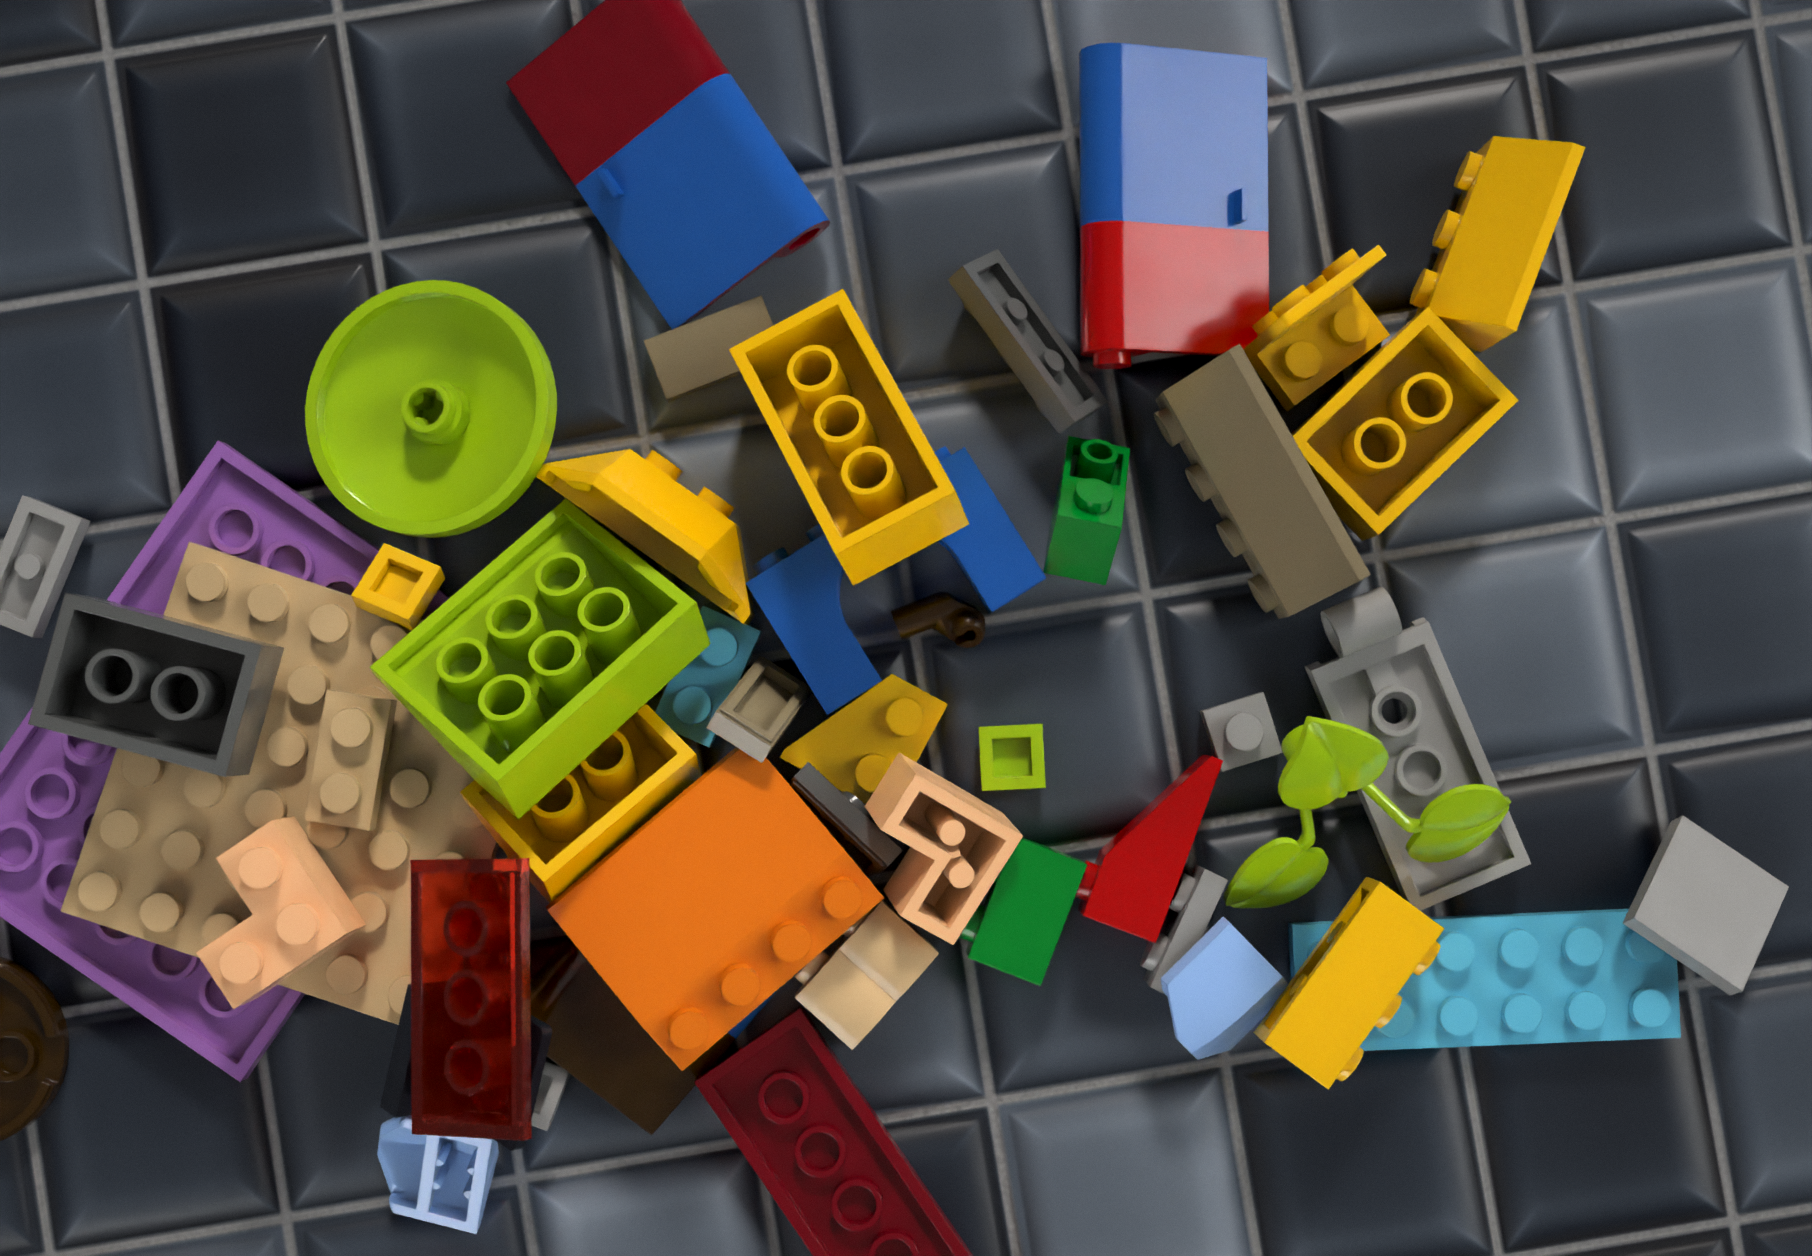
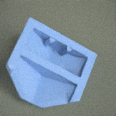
M1224 917L1161 977L1162 990L1168 997L1175 1038L1197 1060L1231 1050L1266 1016L1288 985L1283 976Z
M425 1113L398 1118L394 1117L383 1122L380 1128L377 1156L391 1193L389 1205L392 1212L477 1234L499 1154L497 1141L472 1125Z

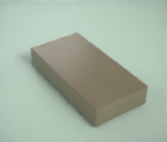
M762 295L644 340L668 402L741 375L729 349L773 326Z
M759 656L715 711L706 728L762 763L801 710L812 690L806 683L765 657Z

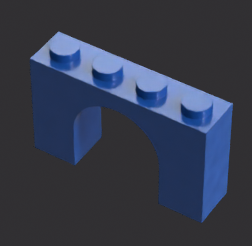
M944 446L934 453L956 490L969 525L937 541V543L943 546L955 559L990 615L1043 582L1047 577L966 448L963 447L951 455L947 447ZM817 524L806 532L807 537L811 541L806 546L791 555L782 547L755 563L752 569L757 576L746 582V585L826 714L829 715L882 682V679L845 621L840 603V587L844 569L820 524Z

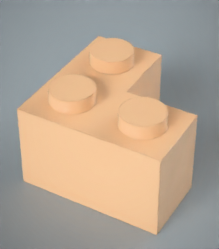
M898 753L864 806L880 830L910 846L883 890L899 916L954 945L1023 835L1003 812L903 754Z
M295 816L275 819L216 857L223 871L253 915L196 952V954L231 1007L235 1009L259 998L363 928L366 923Z

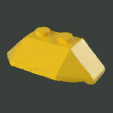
M627 449L549 462L542 465L536 476L538 479L742 624H750L755 614L751 591L746 585L749 578L741 530L736 523L729 519L735 508L705 486L697 496L676 482L683 471L654 450H651L645 459L633 450Z

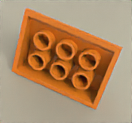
M735 747L549 903L546 909L637 1022L678 1068L683 1071L882 901L884 896L767 757L761 763Z

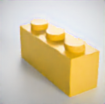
M1366 877L1253 1033L1265 1044L1329 1090L1336 1079L1342 1082L1354 1072L1364 1054V1050L1360 1048V1045L1373 1027L1376 1026L1380 1029L1393 1018L1402 1002V997L1398 993L1412 973L1418 976L1432 964L1440 950V944L1436 940L1444 928L1382 882Z

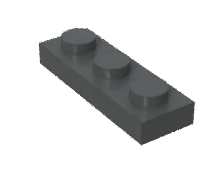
M998 249L963 265L948 279L961 298L965 309L978 321L998 349L1002 360L1014 371L1034 399L1040 413L1050 421L1059 435L1092 415L1108 402Z

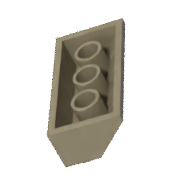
M1240 344L1227 350L1159 395L1155 401L1160 410L1154 413L1158 428L1170 446L1173 447L1179 443L1191 463V466L1185 469L1186 476L1201 501L1212 500L1223 520L1216 524L1218 533L1233 557L1242 554L1254 575L1247 580L1249 588L1264 612L1267 613L1274 610L1278 619L1292 616L1371 575Z

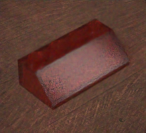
M457 857L410 860L412 1134L519 1141L532 1139L529 858Z

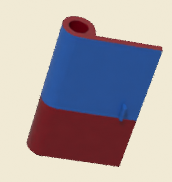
M605 0L506 82L671 329L690 322L773 257H785L806 246L830 224V220L681 0Z

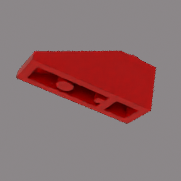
M1201 755L1099 850L1095 863L1087 860L1084 861L1087 867L1075 895L1076 898L1081 899L1077 910L1083 916L1156 943L1224 760L1209 755Z

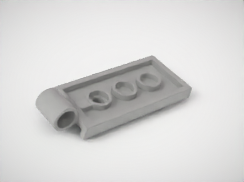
M1382 586L1321 611V621L1325 633L1338 657L1323 664L1316 661L1304 667L1327 720L1359 728L1375 736L1386 748L1389 756L1387 766L1373 784L1407 816L1420 819L1423 810L1431 801L1452 788L1469 784H1484L1495 787L1500 791L1429 622L1422 617L1409 622L1410 627L1402 630L1397 609L1390 595ZM1392 698L1400 701L1404 707L1402 719L1393 724L1387 722L1382 715L1383 704ZM1362 789L1357 790L1401 897L1420 911L1531 864L1509 810L1490 837L1470 852L1443 862L1428 863L1415 860L1409 856L1405 849L1408 840L1414 833H1409L1402 829Z

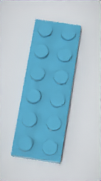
M1629 909L1429 917L1444 928L1436 940L1440 944V950L1436 958L1422 974L1417 976L1412 973L1398 993L1402 997V1002L1393 1018L1380 1029L1374 1026L1360 1045V1048L1364 1051L1681 1038L1677 960L1623 924ZM1334 921L1288 923L1290 981Z

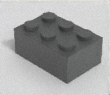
M65 593L28 724L223 777L249 775L284 647L98 597Z

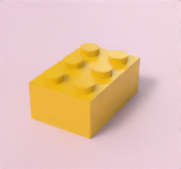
M1427 307L1404 325L1291 435L1336 514L1363 541L1379 535L1519 400L1444 322Z

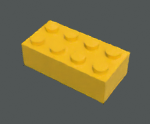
M844 289L729 349L827 540L853 586L969 525L956 490Z

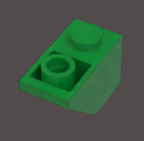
M1068 436L1049 528L1043 573L1106 585L1122 529L1130 448L1113 445L1100 439L1088 440Z

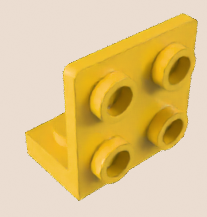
M1377 245L1361 258L1352 248L1325 268L1321 275L1306 287L1304 284L1279 301L1271 308L1272 311L1252 326L1258 337L1243 350L1254 369L1286 411H1289L1390 336L1389 332L1352 285L1386 256L1380 245Z

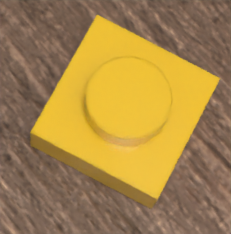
M383 543L351 596L356 607L413 630L445 580V576L440 566Z

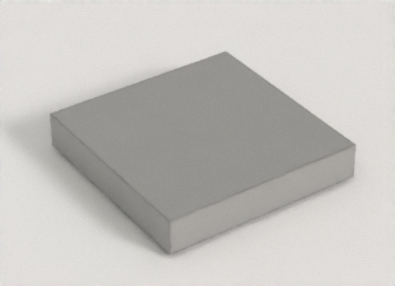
M1681 816L1670 822L1625 916L1623 924L1731 996L1744 990L1789 886L1685 816Z

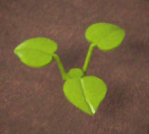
M1307 716L1304 724L1289 732L1282 741L1281 750L1288 762L1278 782V793L1283 803L1291 808L1299 809L1302 827L1301 835L1297 841L1289 837L1276 838L1253 852L1235 873L1224 893L1223 901L1226 906L1233 908H1266L1298 899L1314 888L1325 874L1329 860L1323 849L1311 847L1316 839L1311 809L1323 807L1337 797L1344 798L1347 796L1348 791L1362 789L1406 832L1414 833L1408 840L1405 849L1411 858L1428 863L1448 861L1460 857L1479 846L1498 828L1509 810L1511 801L1509 797H1505L1497 788L1490 785H1462L1448 790L1431 801L1423 810L1420 819L1411 818L1373 784L1383 773L1389 759L1388 752L1379 739L1359 728L1344 723Z

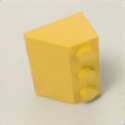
M1493 136L1477 153L1469 151L1458 170L1454 182V187L1462 190L1455 211L1453 212L1448 209L1445 211L1432 240V246L1440 248L1432 271L1426 268L1423 269L1410 298V304L1418 307L1415 316L1429 307L1468 348L1483 352L1516 332L1586 147L1573 142Z
M646 703L519 820L475 780L461 790L460 794L513 864L545 899L551 903L701 777L697 754Z

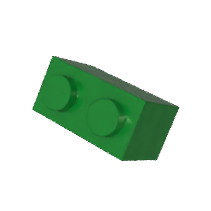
M1022 837L990 887L984 904L978 906L959 938L969 941L966 949L967 957L1041 986L1087 864L1078 858Z

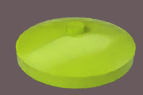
M444 280L415 281L385 290L370 298L351 312L331 334L316 360L308 385L305 405L307 441L317 471L325 485L348 510L372 525L401 535L420 538L448 537L468 532L492 521L511 507L529 488L541 469L552 443L557 416V392L551 364L544 347L534 331L515 311L490 294L463 283Z

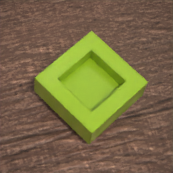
M1043 724L978 727L981 791L1046 788Z

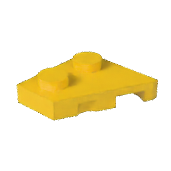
M891 674L785 748L780 758L800 769L809 762L838 790L850 792L866 804L898 753L917 763L948 704Z

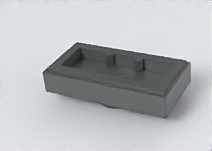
M809 762L789 782L794 791L871 880L885 870L903 851L869 819L870 814L864 807L865 804L859 798L847 791L840 792Z

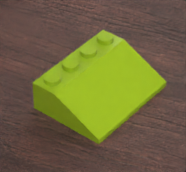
M565 498L373 663L370 669L465 771L519 820L711 643L695 600Z

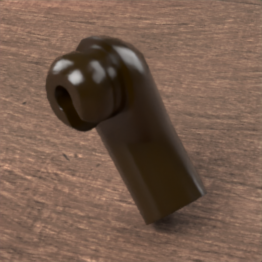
M937 592L891 610L902 640L932 628L954 641L959 647L969 649L979 645L986 634L985 618L977 607L949 592Z

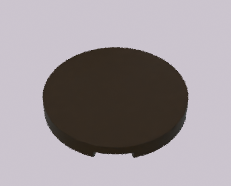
M0 956V1141L34 1123L55 1099L67 1071L69 1035L62 1009L48 986L26 967Z

